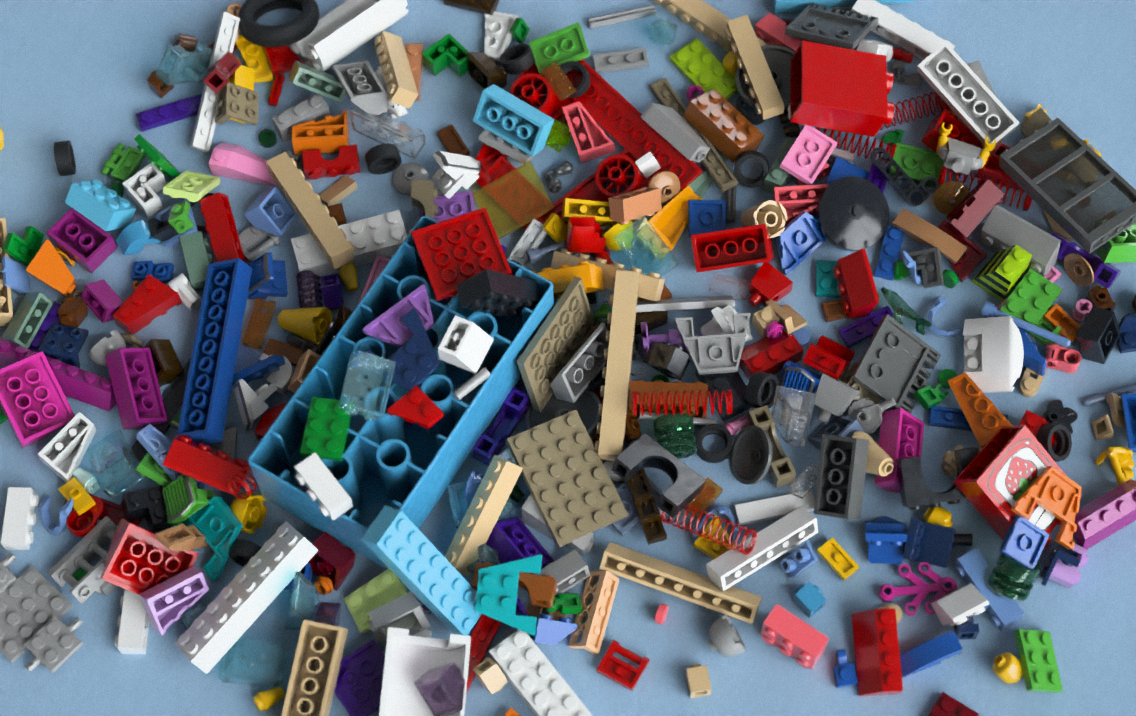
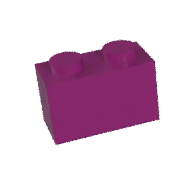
M104 279L86 284L81 295V299L86 300V305L102 323L114 320L113 314L124 303Z

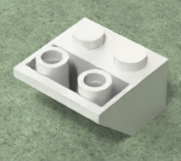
M455 315L438 347L439 359L476 374L493 342V338L475 323Z
M971 583L932 602L931 605L942 625L949 624L953 626L967 621L966 616H975L984 612V607L989 605V602Z

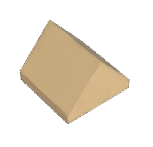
M1108 414L1091 422L1096 440L1113 438L1114 431Z

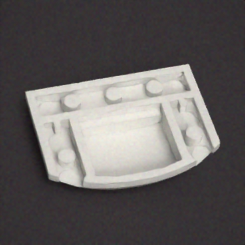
M1011 316L965 319L963 329L964 372L983 393L1012 392L1014 390L1013 384L1021 375L1024 358L1021 333Z

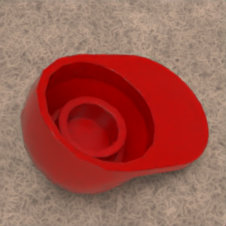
M91 496L96 505L80 516L74 509L70 512L66 525L73 535L83 538L97 525V520L104 510L103 501L99 497Z

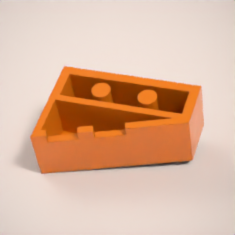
M347 110L342 111V114L337 116H325V119L317 122L312 120L292 126L294 155L302 154V151L321 149V153L339 152L340 146H348L349 119Z

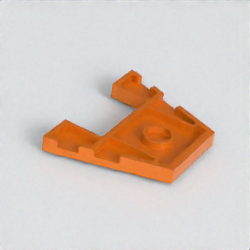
M1049 466L1013 504L1010 510L1023 519H1028L1035 503L1062 521L1055 541L1066 549L1073 550L1075 542H1072L1073 532H1076L1077 528L1075 516L1079 512L1082 487L1053 466Z

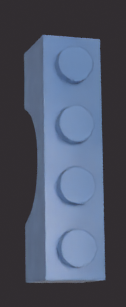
M976 547L959 557L954 564V569L960 578L962 577L967 584L972 583L988 600L989 605L985 606L984 609L989 614L993 626L998 627L1002 632L1020 621L1025 613L1013 597L997 596L987 588L984 582V571L989 563Z

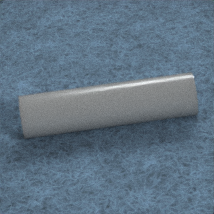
M483 368L453 392L457 400H461L490 377L491 374L486 368Z

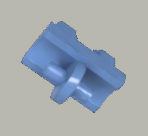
M806 542L780 562V566L783 572H788L790 578H794L806 568H810L819 559L812 551L811 543Z

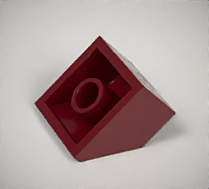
M324 532L312 543L318 551L307 563H310L313 574L317 577L324 576L330 578L333 583V589L337 591L353 568L356 554L351 548L345 547L327 532Z

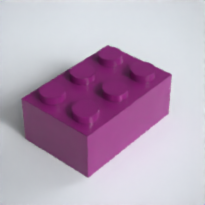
M73 208L46 232L54 246L91 274L117 249L112 236Z

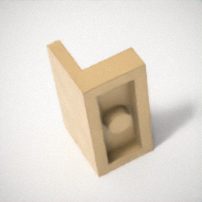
M772 299L765 302L766 307L770 305L780 320L779 324L781 323L784 326L783 330L787 334L807 325V321L788 304L780 307Z

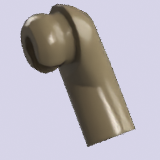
M120 333L125 343L132 345L131 348H143V343L134 334Z

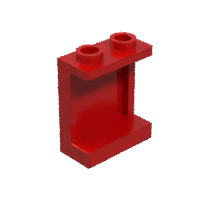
M821 336L816 345L811 344L802 362L838 379L848 369L855 352L825 336Z

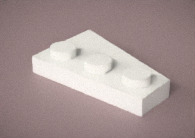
M494 12L493 15L485 14L484 53L488 57H492L494 61L500 62V56L508 49L512 39L509 31L518 15Z

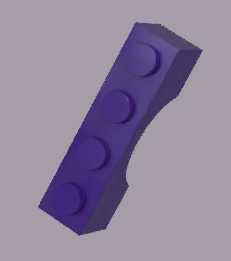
M1053 232L1051 234L1061 240L1058 259L1064 260L1070 253L1079 254L1090 264L1096 282L1106 288H1110L1121 272L1119 269L1109 263H1103L1099 257L1092 253L1089 254L1084 248L1059 233Z
M514 387L504 400L501 411L492 427L486 433H482L473 446L472 453L474 459L487 466L490 465L494 455L499 454L506 443L505 440L511 436L530 405L529 395Z

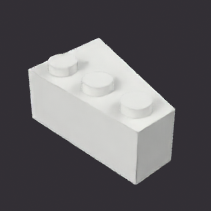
M79 412L38 453L40 460L66 483L73 478V472L79 467L96 433L94 424Z

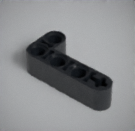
M878 147L870 153L869 159L871 163L910 206H919L937 191L939 183L936 178L927 177L916 185L885 149ZM875 152L877 154L882 153L881 159L884 162L886 161V159H888L889 162H887L883 167H881L880 165L883 162L880 159H874V157L876 156ZM891 165L895 168L896 172L894 175L887 174V166ZM900 179L907 181L908 187L906 189H901L898 186ZM926 181L934 183L933 190L929 191L925 188ZM912 193L919 194L920 201L918 203L911 201Z

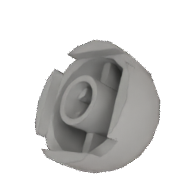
M117 330L110 332L112 335L110 338H106V336L102 338L90 350L91 353L87 354L97 365L108 367L105 356L119 348H126L125 340Z
M725 614L718 618L710 627L709 634L711 640L708 643L714 652L718 650L723 656L734 657L746 651L745 644L737 629L733 625L730 626L733 622Z

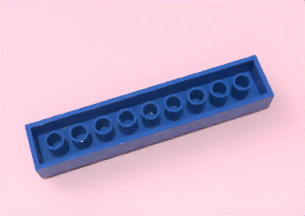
M239 258L208 264L177 430L178 435H187L196 443L222 442L252 274V268Z

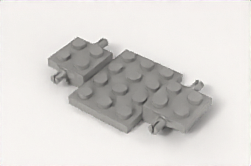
M10 552L7 557L2 561L0 560V652L13 664L23 653L29 650L34 658L25 667L30 672L41 664L54 673L83 645L74 632L83 622L78 617L69 625L60 621L73 605L33 565L16 579L8 566L17 558Z

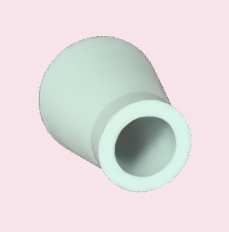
M81 467L73 472V477L76 478L87 493L93 494L100 489L101 481L98 476L83 470Z

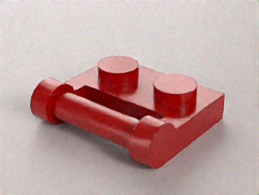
M614 640L596 672L633 691L644 670L647 668L650 659L647 657L642 658L620 646V643ZM616 652L639 665L638 668L613 656Z

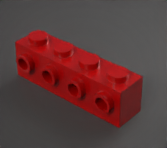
M218 192L201 199L200 211L206 221L205 229L211 239L210 247L216 257L214 259L215 263L236 258L246 263L228 196Z

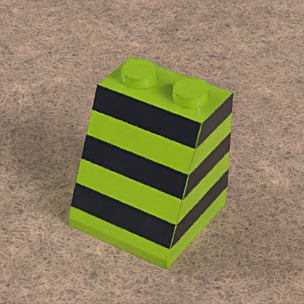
M1018 245L996 252L973 278L972 283L1003 302L1024 277L1032 254Z

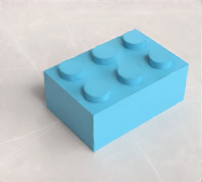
M97 179L72 183L65 200L66 204L105 231L126 228L130 225L136 207L131 205L129 200L121 198L117 195L116 191L108 189Z

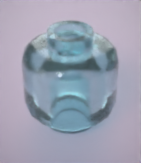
M196 602L191 608L188 607L182 613L180 619L186 630L207 609V605L202 606V604Z

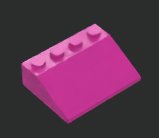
M43 351L0 369V406L21 448L36 443L64 428L75 417Z

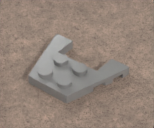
M751 313L733 314L734 334L694 336L693 317L675 318L677 329L698 375L738 371Z

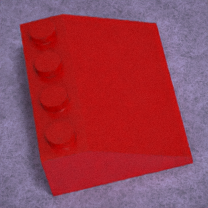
M122 518L112 537L101 579L139 595L193 567L199 553L194 550H169L155 537L156 533Z

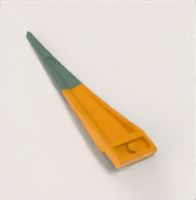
M723 155L721 158L726 163L728 158ZM707 170L664 205L662 210L657 211L655 215L650 217L636 232V239L659 262L663 261L675 247L688 224V200H702L714 180Z

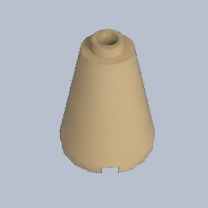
M773 200L763 201L744 210L741 214V223L744 226L766 223L770 238L779 236L784 231L785 221H787L785 208L782 204Z
M863 431L854 432L853 438L869 440L866 473L879 476L889 475L894 468L893 459L870 435Z

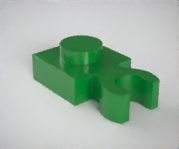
M937 384L934 389L929 385L918 390L914 396L923 408L927 410L938 405L949 392H941L939 389L943 385Z
M578 593L559 594L558 598L554 597L552 609L547 608L546 611L555 612L560 610L561 614H581L582 605Z

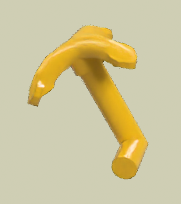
M1109 446L1100 453L1095 463L1099 466L1108 456L1119 486L1125 482L1117 453L1132 456L1133 452L1121 446Z

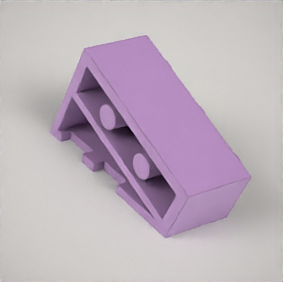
M193 566L140 593L139 596L153 629L160 635H163L166 632L165 629L174 621H177L188 607L191 608L209 588L203 573Z

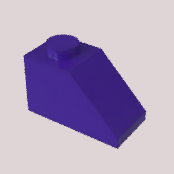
M339 273L321 276V290L325 307L327 309L330 308V310H336L341 305L344 306Z

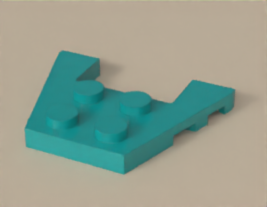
M221 496L208 500L209 503L180 523L186 527L194 525L206 537V542L215 552L203 566V569L212 581H217L220 578L229 558V552L243 526Z
M535 555L479 569L475 611L535 636L537 616L516 615L519 572L541 574L542 555Z

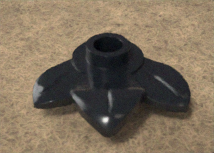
M1057 399L1047 405V410L1043 413L1042 417L1049 424L1064 425L1072 434L1073 429L1070 424L1076 421L1078 415L1073 409L1064 408L1062 401Z

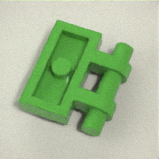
M119 143L112 150L109 160L104 162L100 173L107 176L109 172H112L110 174L112 179L125 182L136 173L146 155L130 146L126 151H123L125 146Z

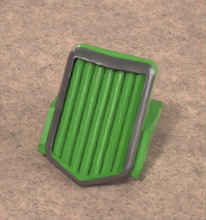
M185 474L171 481L162 489L168 523L178 525L207 505L209 503L208 500L215 497L213 492L199 489L194 479Z

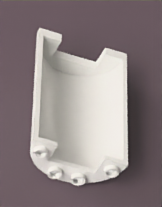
M346 0L321 17L315 29L304 39L291 44L290 48L296 55L298 54L306 65L324 72L381 33L382 30H385L407 15L408 9L405 8L408 5L407 1Z
M388 627L379 716H464L471 636L450 634L449 639L445 640L409 636V629Z

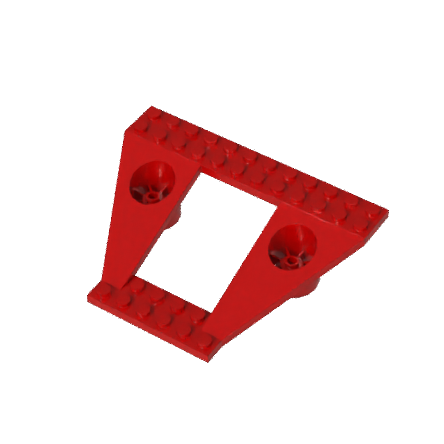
M583 59L577 62L585 67L590 75L591 83L587 92L580 97L568 98L561 94L555 85L557 70L541 76L536 63L520 74L519 78L511 86L510 94L525 100L527 104L534 108L540 105L541 107L538 110L553 118V124L564 117L562 107L580 102L593 119L625 148L624 151L620 154L608 156L601 161L595 173L554 204L544 197L506 160L509 157L508 155H504L499 150L483 144L475 160L481 162V171L478 173L480 177L476 182L525 230L533 218L544 224L551 213H556L562 219V206L565 198L609 202L611 197L647 187L652 177L662 171H670L679 178L680 193L703 171L641 118L642 114ZM576 70L567 73L563 78L564 87L567 89L578 87L583 80L582 74ZM547 90L548 94H541V92ZM545 98H546L545 102H544L543 105H542V104H541L542 99H545ZM651 152L661 168L646 178L635 162L646 153ZM633 170L635 175L628 176L627 173ZM629 180H634L631 186L629 187L627 185ZM606 181H611V184L606 188ZM625 186L628 188L624 192H621V188H624ZM614 187L617 188V193H609Z

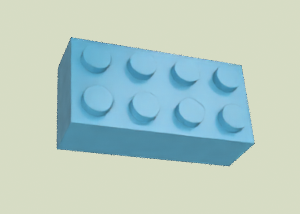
M493 84L482 91L473 122L527 154L534 156L544 149L554 119Z

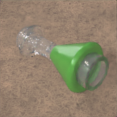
M604 288L603 291H600V295L603 297L602 305L593 315L595 325H600L601 323L611 325L608 324V312L612 313L609 300L610 295H614V290Z

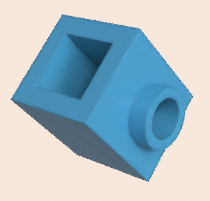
M811 582L805 586L801 584L794 591L793 601L809 618L825 605L826 598L823 596L821 589L817 585L813 586Z

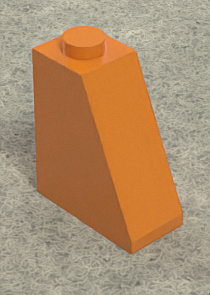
M46 239L26 268V272L62 296L67 297L68 294L71 295L77 287L75 285L76 280L52 243Z

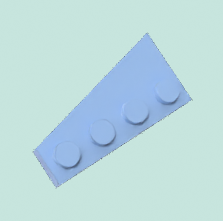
M151 424L140 430L136 436L137 440L172 480L182 475V473L162 465L173 442Z

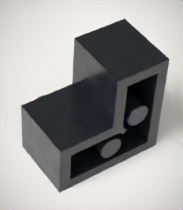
M652 341L643 363L668 378L681 381L690 360L688 359L689 355L683 352V347L677 344L671 345L664 341H661V343Z
M157 486L123 493L120 505L125 520L131 521L145 518L149 530L156 533L171 528L172 524L168 523L162 494L163 487Z

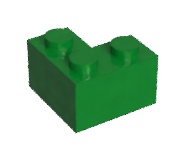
M448 33L422 53L423 65L434 76L449 66L461 77L468 72L466 54L469 52Z

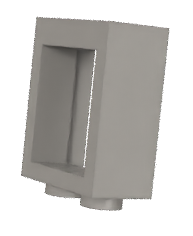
M412 591L368 612L371 618L368 621L370 628L375 633L379 643L383 641L385 646L387 644L388 627L409 629V636L431 627L425 611ZM411 612H414V613H412V614H410V615H408V616H406V617H404V618H402V619H400V620H398V621H396V622H394V623H392V624H390V625H388V626H386V627L383 628L384 625H386V624H388V623H390V622H393V621H395V620H397V619H399V618H401V617H403V616H405V615H407V614H409V613H411Z

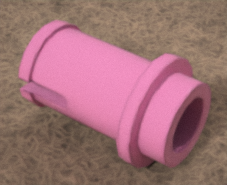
M742 415L731 423L727 422L724 427L731 433V436H736L737 432L750 426L748 418Z

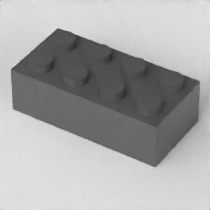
M822 434L814 514L843 519L861 518L869 446L868 439Z

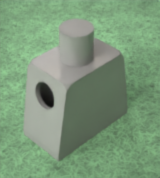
M823 373L813 404L821 408L817 418L827 423L831 414L841 416L860 390Z

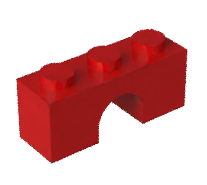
M357 144L340 146L339 155L334 160H325L322 157L321 149L302 151L306 179L315 180L321 177L353 175L361 172Z

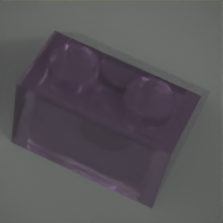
M455 662L430 669L414 682L433 716H444L463 709L465 679Z

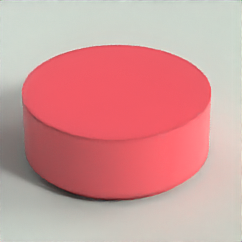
M659 604L654 618L655 623L663 625L668 614V605Z

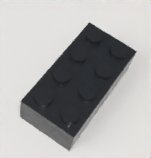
M488 269L456 285L462 308L496 314V316L516 318L522 312L523 307L532 310L541 300L536 280Z

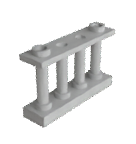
M107 516L47 572L61 588L66 583L73 587L70 590L71 594L81 604L105 582V580L101 579L108 552L103 547L112 540L117 526ZM97 554L102 559L93 567L88 561ZM81 567L87 574L78 581L72 575Z

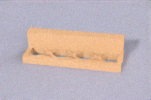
M589 571L590 577L587 578L581 598L582 611L581 614L576 616L575 624H578L577 629L572 632L568 647L572 649L584 648L592 654H599L619 578L608 571ZM595 577H599L598 583L593 586ZM594 596L593 601L588 605L589 598ZM588 614L587 621L582 623L583 618ZM583 633L581 642H577L578 636Z

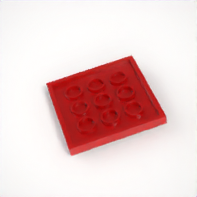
M485 207L411 232L437 301L457 295V284L485 269L512 275L511 268Z

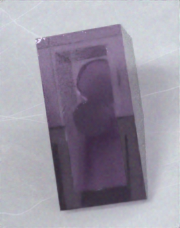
M321 602L316 613L315 622L339 627L341 603Z

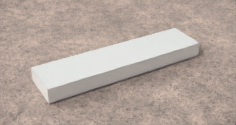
M812 490L738 504L734 508L738 523L745 525L784 517L801 506L808 512L814 511L815 499Z

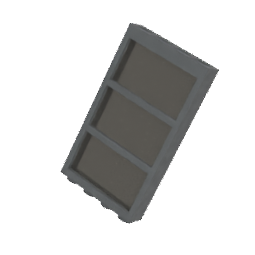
M1059 118L1047 122L1043 128L1033 131L1029 137L1018 141L1015 146L1001 153L999 167L1089 254L1136 223V190Z

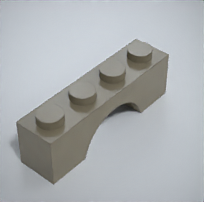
M411 180L412 206L419 208L424 212L425 216L434 220V215H438V204H435V199L438 198V187H435L434 180Z
M768 406L749 411L748 420L750 425L763 428L771 440L773 455L768 471L775 488L794 483L796 472L789 456L785 455L780 446L774 420Z

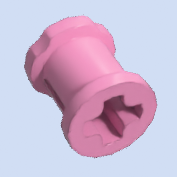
M1086 299L1079 300L1072 311L1073 319L1076 322H1084L1085 315L1093 307L1092 303Z

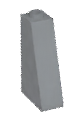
M650 103L641 115L645 122L688 160L701 162L706 157L710 147L672 107Z
M530 494L521 507L522 522L553 540ZM591 533L564 546L570 550L575 549L580 556L584 557L586 552L590 553L595 545V542H593L594 534Z

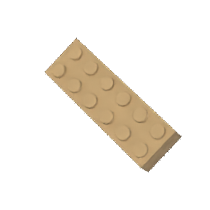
M303 620L281 716H329L348 629Z

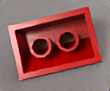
M860 249L838 259L833 267V275L838 281V293L842 296L843 300L842 309L846 312L847 319L871 314L879 302L866 250Z
M782 330V334L777 338H768L766 336L743 348L739 366L749 380L758 371L776 374L783 370V366L787 361L796 363L802 360L803 348L793 334H787Z

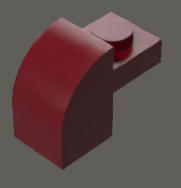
M228 50L208 69L203 77V82L217 93L229 82V77L242 65V62Z

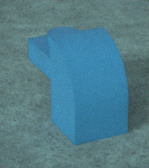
M144 220L128 225L122 230L116 240L123 255L139 254L145 244L162 242L151 237L149 225H146Z

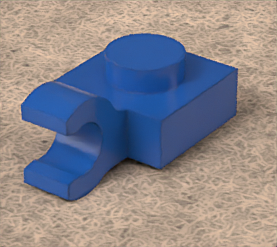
M845 649L837 650L835 654L838 666L833 667L837 688L857 685L858 680L854 663L847 664Z

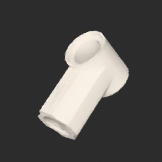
M183 273L166 284L178 292L182 303L189 310H195L200 306L202 298L192 288L191 283Z

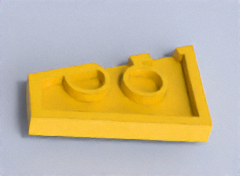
M239 36L236 46L247 67L254 69L255 82L274 81L262 46L249 42L244 36Z

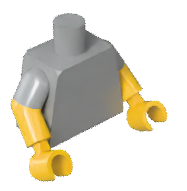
M942 123L939 129L941 136H939L936 152L943 160V166L952 169L954 172L970 174L972 170L983 168L990 155L989 151L994 150L996 140H994V143L989 144V137H986L984 149L947 137L953 128L952 124H950L948 129H945L944 123Z

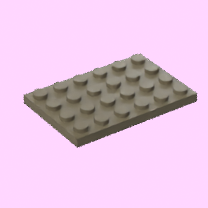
M574 277L571 283L567 285L565 292L558 298L556 305L548 313L543 324L539 326L537 333L529 341L525 351L518 357L517 364L534 411L541 413L553 395V390L550 386L551 382L592 335L591 326L595 325V321L582 278Z
M576 409L505 440L516 464L523 468L521 474L557 548L629 516L600 456H598V452L595 451V446Z

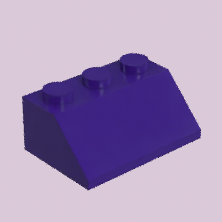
M519 517L497 522L486 542L487 548L494 553L500 564L535 555H542L541 569L547 564L554 562L553 558Z

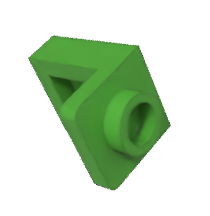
M186 200L180 204L176 203L170 209L168 222L179 234L194 227V223L188 217L191 205Z
M1044 318L1037 324L1038 327L1059 335L1062 329L1060 326L1055 329ZM1031 332L1030 334L1044 347L1047 344L1056 343Z

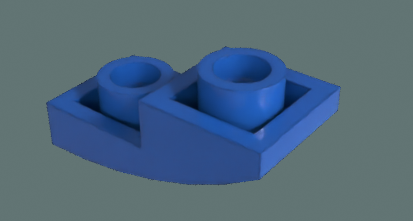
M152 261L134 262L131 279L142 282L150 274L162 283H168L173 279L174 265L172 263L154 264Z

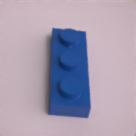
M887 227L874 277L893 281L895 261H898L904 232L896 227Z
M272 355L234 374L232 386L240 379H243L248 384L252 380L262 379L264 374L268 372L278 371L279 367L286 364L284 357Z

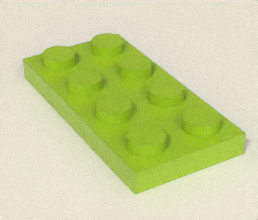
M698 38L669 56V61L692 85L701 86L704 93L716 89L727 100L738 92L736 78L724 69L723 64Z

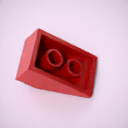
M946 108L931 121L921 140L928 148L937 153L939 136H941L939 129L942 123H944L945 129H948L950 124H952L953 128L947 137L984 149V145L973 132Z

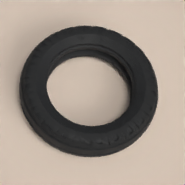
M247 0L238 14V18H240L239 29L245 39L255 45L262 47L287 46L304 39L315 29L319 20V8L315 0ZM292 8L301 11L297 18L282 25L264 26L256 23L262 15L276 9Z

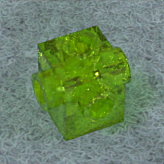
M554 120L546 145L559 153L570 141V129L566 124Z

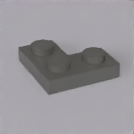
M936 247L908 253L912 260L916 262V271H922L924 288L944 285L940 248Z

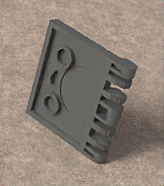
M810 3L785 28V35L795 39L801 38L809 42H818L853 50L871 30H875L879 18L869 17L868 15L858 18V13L854 12L851 14V11L842 9L835 11L833 7L825 11L824 5L819 6L818 4Z
M886 314L882 317L851 378L883 402L894 398L896 405L891 407L893 410L902 408L911 414L915 405L906 395L913 400H917L914 394L926 386L927 379L931 375L922 365L929 369H934L935 363L938 362L941 355Z

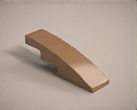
M904 208L892 222L894 226L920 245L924 244L928 248H940V253L954 264L957 263L967 249L966 246L941 229Z
M180 524L155 534V537L169 550L189 551L209 546L205 540L206 537L194 525L186 527L184 524Z

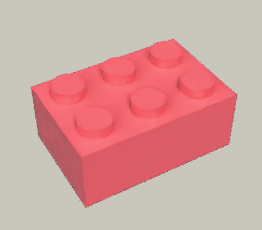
M778 604L775 605L763 622L760 634L763 641L767 644H774L780 648L779 650L782 654L788 657L792 656L800 666L808 667L811 670L825 651L829 640L827 636Z

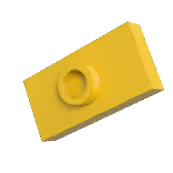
M75 477L58 488L67 501L70 498L73 499V509L79 516L96 505L95 501Z

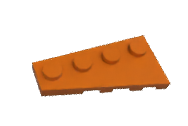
M965 372L948 380L981 449L1001 426H1013Z

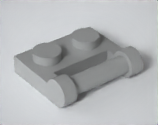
M250 225L238 234L245 259L249 263L271 246L280 243L278 236L256 229L253 225ZM266 238H269L266 242H264L263 244H261L259 247H257V248H256L255 250H253L251 253L249 252L251 249H253L254 247H256L258 244H260V243H261L262 241H264Z

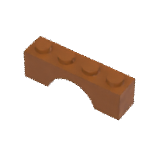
M477 562L471 586L476 591L479 569L493 566L494 564L490 562ZM519 572L518 586L528 592L531 604L552 609L557 590L556 579L547 574L540 576L534 573Z

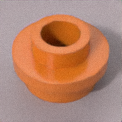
M324 576L316 578L314 587L318 593L326 595L333 591V583L330 578Z

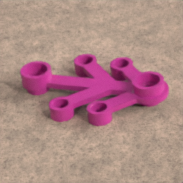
M926 562L920 563L918 573L922 576H927L936 584H927L911 572L909 565L902 564L899 566L898 575L908 579L915 586L893 588V586L885 584L880 587L878 596L883 602H890L894 596L917 594L913 601L907 603L904 608L906 615L914 616L917 608L929 593L938 592L933 600L928 601L924 607L926 613L934 614L935 610H929L927 606L957 590L958 585L953 578L940 577L931 570L930 565ZM921 567H926L928 571H922ZM901 569H907L908 573H902ZM944 584H949L951 588L946 589ZM889 589L891 594H885L884 590ZM907 607H913L914 612H909Z

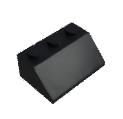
M695 371L699 382L708 384L712 402L715 390L718 391L719 400L721 399L723 389L726 391V395L728 389L732 390L731 415H727L725 395L723 393L722 412L720 415L723 422L752 408L746 400L747 386L738 371L698 375L697 371ZM715 394L714 407L719 414L717 394Z

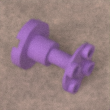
M640 322L643 360L652 341L657 343L664 341L671 345L677 344L683 347L684 352L689 355L678 329L668 330V334L648 335L647 322Z

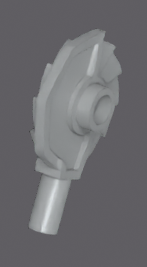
M865 398L856 400L849 406L847 417L857 419L864 432L871 434L881 425L884 410L896 405L894 398L876 404L872 400H865Z

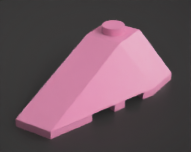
M222 142L214 147L208 163L212 175L278 187L269 174L266 159L240 145Z

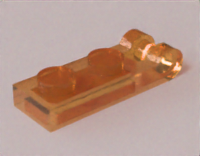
M261 298L256 299L255 307L243 339V346L262 349L276 309V301L270 300L267 302ZM262 308L267 309V312H261Z

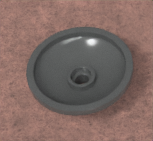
M754 425L747 426L737 434L733 441L730 452V465L735 478L743 484L753 485L758 483L770 468L773 455L772 443L769 435L763 428Z

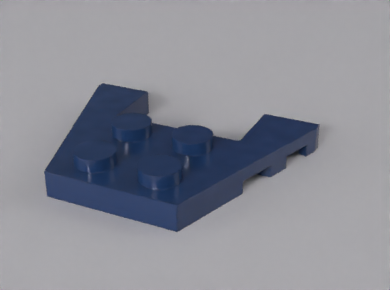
M415 308L411 309L401 319L414 335L384 363L370 349L356 360L360 366L388 379L407 391L421 384L441 365L419 317V313Z

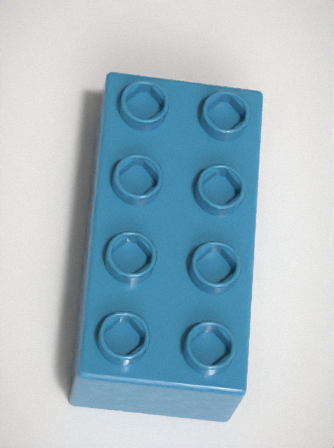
M422 216L411 232L439 222L428 216ZM411 232L248 458V463L264 499L321 532H327L340 543L385 569H388V567L361 538L385 505L401 510L418 529L421 528L471 453L473 446L482 433L485 432L501 408L504 400L522 375L517 364L518 357L525 351L529 341L537 333L539 326L543 324L548 313L554 308L552 282L509 259L507 261L512 275L536 280L541 300L535 305L534 309L531 310L523 307L518 317L508 318L507 316H496V314L462 308L458 294L454 295L449 303L446 298L437 301L428 277L423 274V264ZM423 284L426 286L434 320V326L426 331L438 359V347L455 315L475 323L493 338V342L478 370L479 372L486 368L491 376L461 400H457L453 392L476 374L440 359L441 365L418 385L444 413V416L429 429L419 426L418 423L405 421L402 417L390 416L387 413V409L409 391L360 366L356 362L363 353L370 349L384 363L399 349V347L364 334L363 328ZM312 397L353 402L342 461L321 459L353 503L352 508L335 520H332L329 515L325 517L318 507L320 506L317 500L313 501L307 491H304L306 485L299 487V482L295 478L297 474L295 466L308 458L301 456L300 451Z

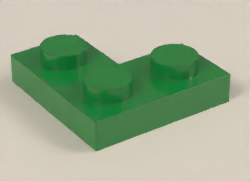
M26 226L22 239L14 233H8L2 250L28 267L40 250L44 234L33 226Z

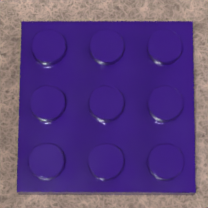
M374 639L341 660L334 693L349 716H369L380 708L385 655Z

